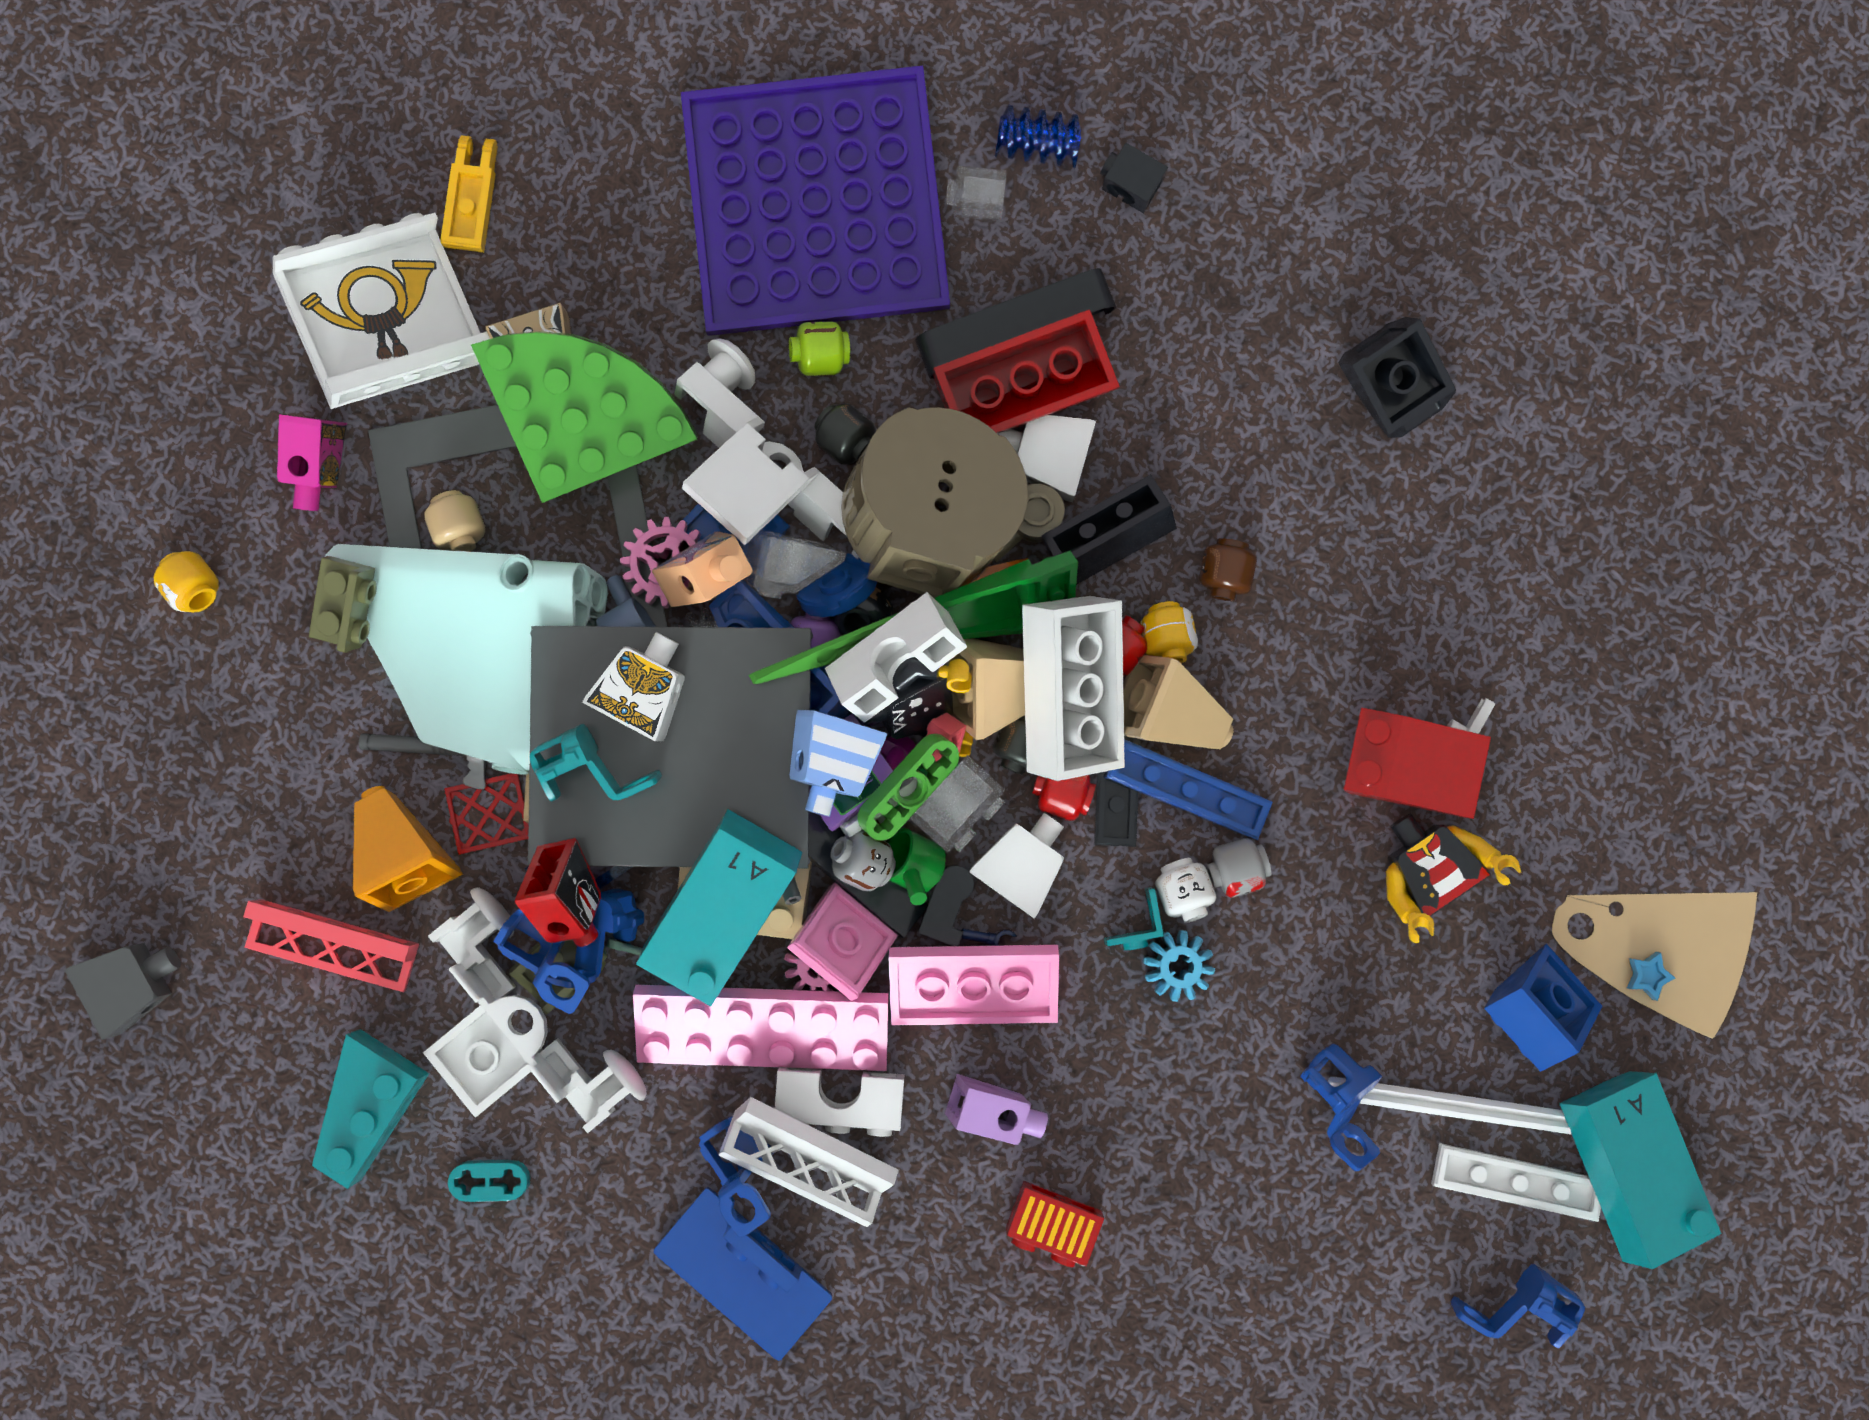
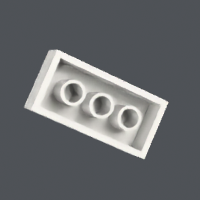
M1085 596L1022 605L1027 772L1060 781L1125 768L1122 601Z

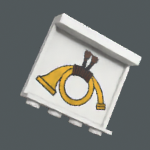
M420 213L410 214L402 218L400 222L387 226L372 224L363 228L357 234L345 237L339 234L331 235L322 239L319 244L304 248L299 245L290 246L281 250L278 255L273 256L274 278L330 409L479 364L471 345L489 340L490 337L487 331L480 333L436 231L438 219L436 213L424 216Z

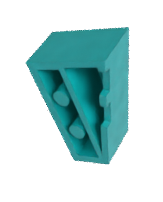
M361 1029L346 1034L312 1167L347 1189L361 1181L430 1073Z

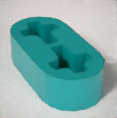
M516 1160L466 1161L452 1170L448 1178V1188L452 1196L459 1201H511L526 1192L530 1185L531 1177L527 1167ZM508 1169L512 1170L513 1177H520L521 1183L515 1185L513 1191H508L507 1184L493 1183V1178L503 1177L507 1174ZM466 1170L471 1171L472 1178H485V1183L476 1184L471 1188V1192H467L466 1185L459 1184L458 1178L464 1176Z

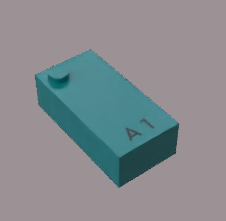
M727 809L645 942L636 965L703 1003L712 1006L795 876L802 851Z
M1629 1071L1559 1103L1623 1262L1654 1269L1722 1234L1657 1073Z

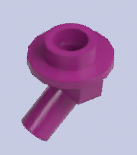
M889 736L885 739L880 753L892 770H894L916 745L909 737L894 739Z

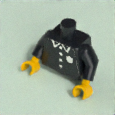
M916 657L905 660L898 666L893 676V687L899 698L865 723L858 718L860 725L869 727L882 722L891 738L894 739L911 735L926 737L928 733L927 726L933 718H937L946 712L953 716L952 691L965 693L971 689L972 675L969 673L968 664L962 659H955L950 661L948 666L944 664L932 672ZM966 731L959 757H967L971 754L973 737Z

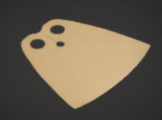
M1757 892L1567 895L1565 902L1558 906L1555 911L1552 933L1557 943L1572 958L1623 994L1663 1016L1713 1039L1729 1011L1743 972L1753 930ZM1619 902L1622 904L1623 912L1620 916L1611 915L1609 912L1611 903ZM1577 913L1588 915L1594 924L1592 934L1583 940L1574 938L1568 931V921L1570 917ZM1661 952L1664 969L1673 975L1675 979L1662 986L1658 1001L1652 1000L1643 989L1627 988L1633 975L1629 958L1644 961L1653 953Z

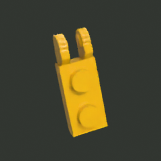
M461 135L458 139L455 163L451 164L440 241L444 248L484 253L496 176L494 169L498 147L495 139L486 138L482 147L480 167L471 166L470 159L473 154L472 139L470 136Z

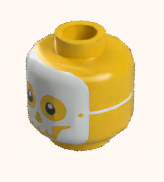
M1167 601L1151 606L1148 609V614L1140 621V624L1144 627L1142 636L1147 642L1146 655L1173 658L1182 664L1187 660V655L1191 654L1198 646L1193 615L1185 607H1180V604L1177 602Z

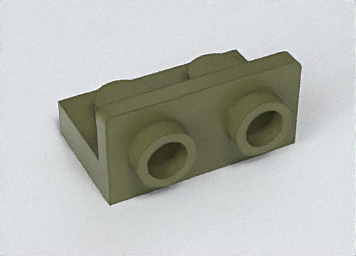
M332 556L321 558L309 631L310 638L337 644V651L344 653L362 646L370 630V623L367 620L369 604L374 600L377 590L376 581L373 580L374 567Z

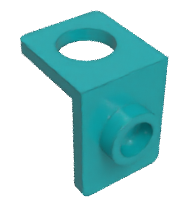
M1145 888L1152 929L1105 937V945L1123 944L1124 950H1134L1148 947L1147 939L1164 936L1155 888Z

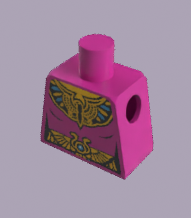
M279 414L277 479L281 483L295 484L294 509L319 511L321 488H337L347 423Z

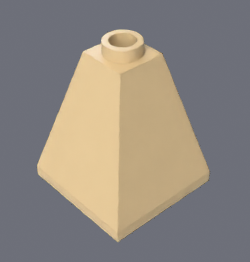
M972 638L964 639L967 648L945 664L948 666L950 661L962 659L969 666V673L972 675L971 689L965 693L952 691L953 717L967 725L965 731L975 740L985 739L1025 715L1024 651L1021 648Z
M1144 655L1133 672L1126 676L1123 686L1124 736L1219 750L1230 742L1233 736V726L1231 725L1233 718L1179 661L1168 657Z

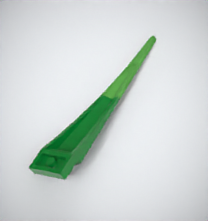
M1071 551L1045 558L1033 565L1027 559L934 599L949 612L963 639L1023 634L1022 605L1075 598L1078 561ZM898 613L753 672L749 677L753 684H760L829 665Z

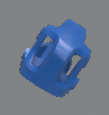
M611 889L601 892V900L592 921L598 931V937L591 944L584 947L577 946L575 964L572 968L589 978L591 983L595 982L601 973L605 932L613 933L614 938L617 940L630 942L636 938L637 927L644 923V912L637 908L631 891ZM550 975L547 978V981L553 985L575 988L573 982L568 978H553Z
M518 908L502 925L493 942L498 945V949L504 956L510 960L514 959L535 973L533 985L537 988L540 997L544 1001L568 1014L573 1013L590 987L591 982L589 978L568 964L562 962L553 963L565 941L547 942ZM517 928L538 941L541 948L538 953L528 954L507 940ZM549 975L553 978L566 977L570 979L575 986L574 995L569 998L558 996L552 988V983L547 981Z
M1330 1044L1315 1056L1300 1077L1304 1082L1307 1081L1314 1090H1317L1336 1113L1327 1129V1135L1330 1138L1333 1150L1354 1171H1360L1380 1154V1150L1360 1127L1349 1122L1363 1096L1377 1085L1382 1075L1371 1065L1361 1067L1340 1046ZM1329 1060L1346 1077V1082L1337 1087L1332 1086L1319 1073ZM1342 1133L1346 1137L1354 1138L1361 1143L1364 1149L1363 1156H1356L1348 1151L1344 1143L1345 1138L1341 1135Z
M730 1116L704 1132L699 1137V1146L704 1159L710 1163L721 1180L722 1188L719 1190L718 1196L722 1216L738 1237H745L765 1223L771 1217V1212L757 1189L745 1183L752 1171L737 1165L739 1170L737 1172L731 1163H726L721 1159L709 1141L726 1129V1132L728 1131L733 1116ZM740 1130L733 1148L748 1155L759 1152L753 1136ZM735 1193L740 1198H746L753 1204L755 1215L751 1221H742L736 1216L734 1212L735 1200L732 1197Z
M1531 1264L1524 1270L1515 1285L1517 1292L1490 1319L1456 1296L1450 1301L1456 1316L1461 1321L1481 1334L1496 1339L1502 1337L1528 1310L1552 1325L1547 1337L1551 1345L1556 1348H1560L1570 1336L1572 1337L1585 1312V1306L1575 1292L1559 1283L1545 1270L1535 1264ZM1557 1293L1570 1300L1571 1303L1567 1305L1557 1298Z

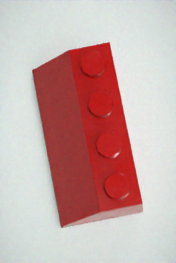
M1090 309L934 367V381L944 407L979 419L997 434L1120 387Z

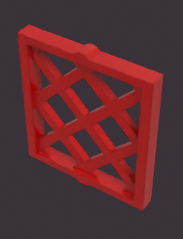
M510 773L485 779L486 784L506 780L499 792L488 785L484 789L495 796L488 810L475 802L483 789H476L470 799L459 792V790L472 787L461 784L444 788L450 813L449 822L453 827L458 855L528 839L529 823L523 821L524 829L522 831L509 824L517 811L522 814L524 819L525 802L518 774ZM511 783L516 786L518 795L516 803L504 796ZM454 796L467 803L460 816L454 812L452 802ZM500 800L512 807L505 820L492 813ZM472 806L484 813L477 827L464 819ZM489 817L501 824L494 838L481 830ZM460 824L473 831L466 844L460 840L458 830ZM506 828L518 835L499 840ZM477 835L489 841V843L470 847Z

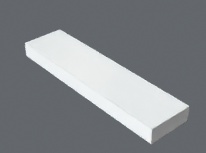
M1439 1143L1431 1182L1435 1187L1596 1222L1599 1221L1601 1206L1588 1175Z

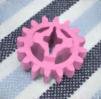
M664 517L661 527H657L652 519L647 520L649 529L647 532L643 533L637 528L633 530L638 540L635 543L624 542L623 546L631 552V555L620 558V563L631 568L630 571L622 576L626 582H637L631 590L635 596L645 591L647 592L645 598L647 604L652 605L656 598H660L663 608H669L670 604L652 571L648 577V583L642 578L639 560L648 564L650 570L659 566L653 557L666 559L669 554H672L671 557H674L683 551L684 543L691 547L699 540L701 534L697 529L687 534L686 521L681 520L675 528L672 527L670 518ZM667 536L663 543L653 547L648 545V543L656 538ZM682 576V580L685 581L684 585L687 588L690 580Z

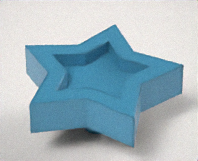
M1661 952L1653 953L1644 961L1629 958L1633 975L1627 988L1643 989L1652 1000L1658 1001L1662 986L1675 979L1673 975L1664 969Z

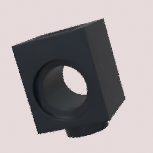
M1125 143L1119 154L1111 152L1100 172L1101 175L1105 176L1102 190L1116 198L1118 195L1124 197L1122 200L1124 203L1144 214L1162 184L1168 167Z

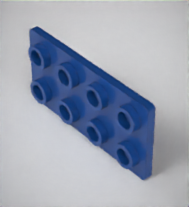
M707 1187L654 1249V1254L775 1360L780 1361L830 1303L832 1293L757 1228L745 1237H738L721 1214L718 1194ZM734 1209V1212H735L736 1216H737L740 1220H742V1221H748L746 1218H744L739 1212H737V1211Z

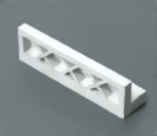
M752 1097L735 1110L719 1152V1156L866 1227L873 1222L881 1194L895 1184L899 1171ZM740 1130L753 1136L759 1152L748 1155L733 1148ZM780 1150L790 1154L796 1170L785 1173L777 1169L771 1154ZM819 1168L827 1172L833 1188L826 1191L816 1188L809 1175V1171ZM855 1186L869 1193L864 1211L851 1205L845 1189Z

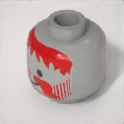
M1243 838L1215 847L1212 854L1213 863L1206 864L1213 888L1221 887L1225 895L1230 898L1263 889L1266 884V877L1271 876L1269 859L1263 845H1256L1249 838Z

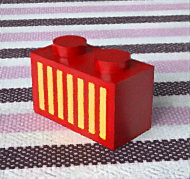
M1023 1180L1006 1225L1007 1236L1012 1238L1011 1243L1023 1250L1035 1252L1037 1247L1052 1253L1050 1258L1059 1264L1073 1268L1075 1263L1087 1267L1105 1218L1099 1209Z

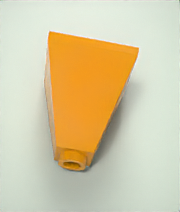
M375 786L367 789L361 794L362 799L354 803L353 891L357 898L387 912H391L463 875L459 866L394 793L387 790L384 786Z

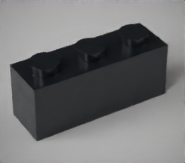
M1150 474L1041 536L1050 557L1071 551L1077 559V585L1174 531L1177 527L1171 504Z

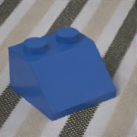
M1545 944L1494 990L1484 1009L1490 1014L1494 1023L1501 1027L1514 1041L1521 1053L1530 1059L1541 1072L1580 1052L1602 1005L1556 953Z

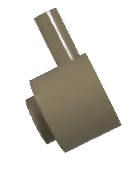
M1044 484L1027 485L1028 502L1024 519L1016 534L994 559L996 563L1022 539L1034 543L1043 542L1041 535L1061 525L1065 508L1063 500L1056 490Z

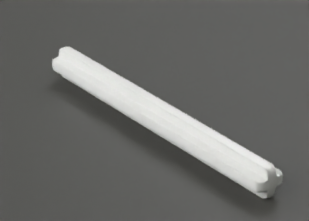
M1329 1077L1328 1082L1332 1086L1337 1087L1345 1083L1346 1078ZM1377 1083L1370 1092L1363 1096L1360 1104L1571 1134L1562 1110L1381 1083Z

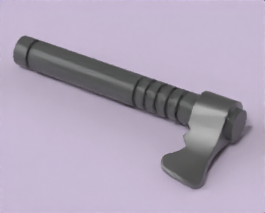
M366 733L360 735L359 748L361 750L466 756V760L469 761L467 767L471 771L463 778V784L476 789H485L487 786L485 780L487 761L425 744L418 737Z

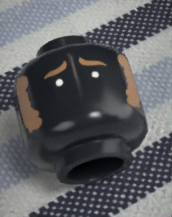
M875 587V590L864 602L847 612L835 615L834 623L838 627L841 636L892 616L893 605L887 594Z

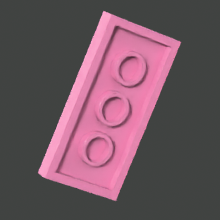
M1058 945L889 947L891 1025L1058 1023Z

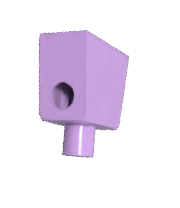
M960 1074L956 1075L945 1115L957 1130L1014 1145L1020 1143L1023 1133L1042 1138L1048 1121L1047 1113L1030 1109L1031 1103L1022 1094ZM965 1096L962 1108H958L960 1097ZM1010 1110L1006 1121L998 1119L1002 1112Z

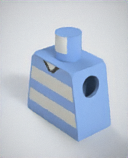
M797 710L789 775L791 780L811 785L805 810L830 817L836 793L858 797L864 789L885 742L887 733L821 712Z

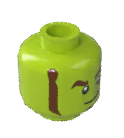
M836 322L802 323L797 330V337L789 338L790 362H798L799 370L806 376L839 374L843 365L849 364L850 361L848 332H842L839 324Z

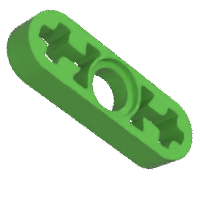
M930 734L924 737L860 807L857 817L859 826L875 840H887L894 836L955 769L959 760V751L956 745L940 734ZM936 749L942 755L938 761H935V758L932 756ZM920 765L929 772L926 776L917 770ZM910 777H916L917 787L915 791L909 796H900L899 790L903 781ZM890 798L899 804L897 808L888 802ZM878 813H881L885 818L880 825L874 820Z

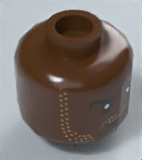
M1219 538L1216 544L1208 546L1204 551L1199 581L1202 586L1211 590L1210 597L1223 601H1235L1236 595L1246 594L1251 590L1257 557L1249 550V544L1238 540Z

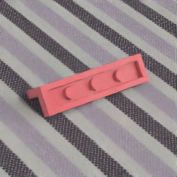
M263 899L248 901L243 917L252 919V924L244 948L396 991H406L419 943ZM263 923L282 928L287 937L275 945L258 942ZM304 934L319 938L323 941L326 950L313 957L304 955L296 939ZM290 943L294 951L281 947ZM343 945L361 950L366 961L353 968L344 966L335 950ZM327 954H330L333 962L322 960L320 958L326 956ZM386 957L403 962L398 981L383 977L375 961ZM369 965L374 974L361 971L360 969Z

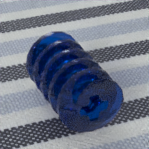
M1008 104L1003 115L1000 116L995 157L998 156L1003 146H1006L1008 158L1012 160L1018 149H1022L1025 162H1029L1034 152L1038 151L1041 164H1045L1050 154L1054 153L1056 164L1061 167L1068 155L1071 156L1072 166L1075 169L1082 130L1077 114H1072L1067 125H1064L1062 113L1057 111L1049 123L1045 109H1040L1035 120H1032L1029 107H1024L1019 117L1015 118L1013 105Z

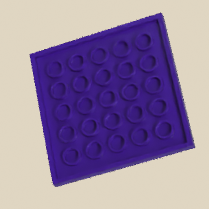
M923 65L681 92L704 319L708 336L800 326L806 322H838L950 309Z

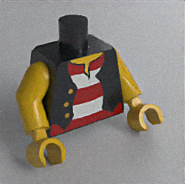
M1411 813L1400 818L1390 826L1403 846L1388 856L1391 865L1386 870L1387 900L1402 922L1408 924V936L1413 943H1419V935L1415 930L1417 927L1427 928L1430 935L1434 936V921L1431 916L1491 876L1488 869L1494 868L1496 879L1502 885L1510 884L1509 878L1501 873L1503 868L1513 867L1518 873H1521L1519 861L1512 855L1501 856L1500 851L1483 838L1457 826L1433 825L1424 832Z

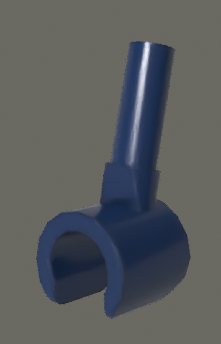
M962 928L963 934L961 939L999 946L1001 936L1008 934L1017 937V935L1009 929L1000 930L995 934Z

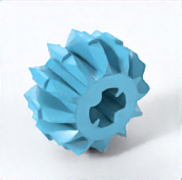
M1179 930L1177 944L1174 943L1171 934L1166 931L1162 937L1166 947L1162 948L1153 941L1149 944L1150 949L1158 953L1157 959L1149 956L1144 957L1143 963L1147 966L1156 967L1157 970H1152L1145 974V979L1148 982L1161 979L1154 990L1159 996L1164 994L1170 987V999L1177 1002L1183 988L1187 998L1193 1000L1196 996L1192 985L1196 984L1201 989L1207 990L1209 984L1201 979L1200 976L1202 973L1208 975L1215 973L1214 967L1202 965V962L1210 959L1213 953L1209 949L1197 952L1203 943V939L1199 936L1194 937L1187 946V931ZM1179 955H1185L1182 960L1189 963L1188 970H1181L1178 977L1173 976L1176 972L1169 968L1170 961L1176 962Z

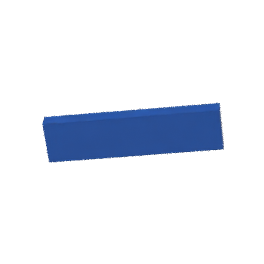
M1124 739L1125 768L1106 771L1105 778L1253 840L1259 839L1273 803L1272 801Z

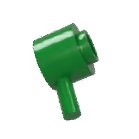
M901 828L894 836L887 840V843L891 845L893 857L896 861L894 873L889 881L906 888L910 902L913 905H922L927 900L926 892L931 890L943 876L946 860L945 850L940 844L907 828Z

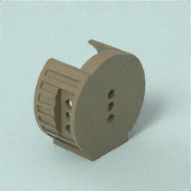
M909 407L888 418L876 430L851 471L842 495L843 525L848 540L856 554L863 562L870 564L867 579L921 595L928 592L935 598L977 579L1016 534L1024 519L1027 508V479L1021 460L1007 438L998 435L979 419L953 409L922 408L917 410ZM938 483H946L950 490L948 492L940 490ZM935 502L946 505L947 510L945 512L938 511L935 507Z

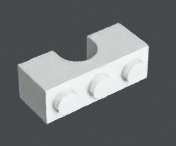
M926 592L849 651L842 654L841 657L827 666L825 670L841 704L865 723L899 698L893 687V676L902 662L916 657L928 669L934 672L967 648V645L949 612Z
M779 1067L775 1097L776 1110L807 1125H825V1131L830 1133H850V1127L867 1128V1134L871 1136L887 1137L892 1136V1130L900 1131L905 1074L863 1071L859 1095L848 1103H836L828 1099L822 1090V1069Z

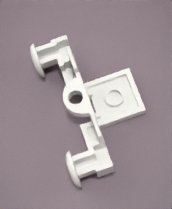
M711 340L708 343V353L711 360L704 367L696 362L677 379L674 395L681 400L686 394H689L707 410L703 434L719 449L683 481L682 489L744 545L787 504L794 509L793 515L822 541L828 537L833 525L846 535L841 508L843 492L817 468L813 467L804 472L801 461L793 450L780 443L765 442L766 439L758 433L764 427L765 422L732 393L737 386L746 390L751 389L754 385L755 370L751 362L739 347L729 340ZM772 460H781L787 466L781 469ZM853 549L852 555H853L856 559H858L859 556L856 554V552H855L854 549Z
M479 887L471 889L470 893L475 903L461 915L450 917L428 937L432 942L439 941L456 961L457 964L448 970L474 1002H478L480 1006L424 1051L423 1054L473 1116H479L530 1072L534 1074L556 1103L565 1097L586 1122L583 1128L587 1133L616 1110L614 1105L629 1093L638 1100L643 1101L647 1092L641 1076L633 1065L617 1051L606 1050L603 1052V1057L608 1067L592 1080L558 1038L543 1050L542 1047L546 1040L548 1028L547 1018L541 1007L530 998L520 995L507 996L516 986L481 944L494 932L500 930L510 915L503 905L489 892ZM521 1009L529 1012L533 1018L532 1029L528 1033L523 1034L517 1032L511 1022L515 1011Z

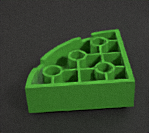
M537 331L506 334L471 345L542 503L698 439V435L683 407L662 382L636 360L606 344L574 334Z

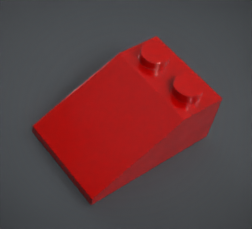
M1361 708L1344 790L1354 795L1474 819L1491 737L1403 715Z

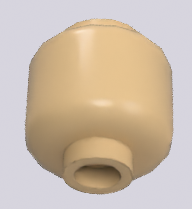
M452 490L436 495L432 498L430 505L425 511V522L432 542L440 550L471 552L476 548V543L485 534V525L476 501L471 496L464 495L460 491Z

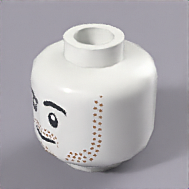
M1191 858L1177 860L1160 869L1162 874L1157 878L1155 885L1166 914L1174 918L1183 917L1184 923L1206 917L1208 915L1206 908L1211 906L1216 900V893L1206 867L1201 863H1193Z

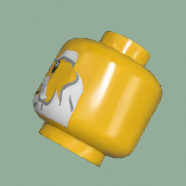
M191 551L174 552L166 555L160 561L153 576L155 587L174 610L180 612L194 613L205 610L214 602L219 588V580L215 573L198 553Z

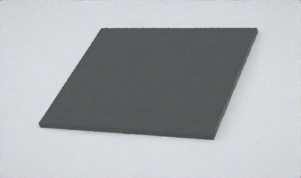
M531 626L530 753L541 743L580 724H585L599 748L597 751L598 756L620 787L656 770H660L662 777L655 785L616 801L607 796L588 766L584 764L555 777L561 796L551 802L546 796L530 763L528 865L531 863L537 846L576 838L589 866L692 867L727 809L802 851L798 869L809 868V811H806L805 807L810 793V785L791 780L789 774L797 710H811V669L760 684H753L749 675L811 649V639L813 638L811 628ZM655 632L679 644L668 667L685 675V680L664 741H653L582 703L585 696L623 647H631L645 653ZM561 743L541 751L540 753L543 758L547 760L562 753Z

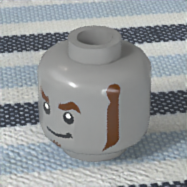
M864 830L851 837L847 834L844 837H840L836 840L831 850L834 875L841 881L862 891H873L887 884L894 873L896 861L893 857L891 845L884 840L873 839Z

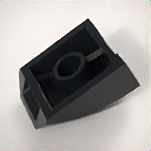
M1403 317L1385 324L1383 328L1344 352L1338 362L1354 391L1388 438L1403 437L1441 411L1456 393V388L1421 319Z

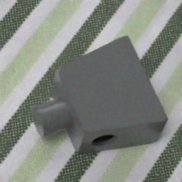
M145 943L126 946L70 966L64 971L99 1036L104 1040L124 1033L172 994L163 977L179 969L181 962L176 952L169 946L151 955Z

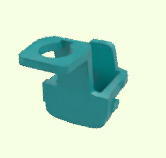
M580 724L541 743L530 753V763L533 771L551 802L561 796L555 777L584 764L588 766L607 796L616 801L655 785L662 777L660 770H656L620 787L598 756L597 751L599 748L585 724ZM561 743L562 753L547 760L543 758L540 753L541 751Z

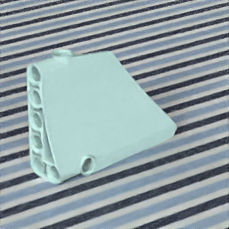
M349 544L333 546L324 557L332 556L375 568L373 580L376 581L377 590L374 600L369 604L367 620L370 623V630L367 638L394 686L418 738L425 744L492 763V769L506 773L528 775L530 764L531 626H597L596 619L605 614L608 595L606 580L603 576L583 563L530 560L520 554ZM528 574L527 579L521 584L523 577Z

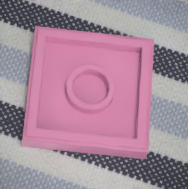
M833 883L828 887L787 948L843 995L853 1001L859 997L898 934L838 884Z

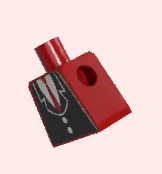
M576 838L537 846L515 898L516 905L547 942L556 943L572 939L576 946L584 947L594 942L598 937V931L592 921L601 900V892Z

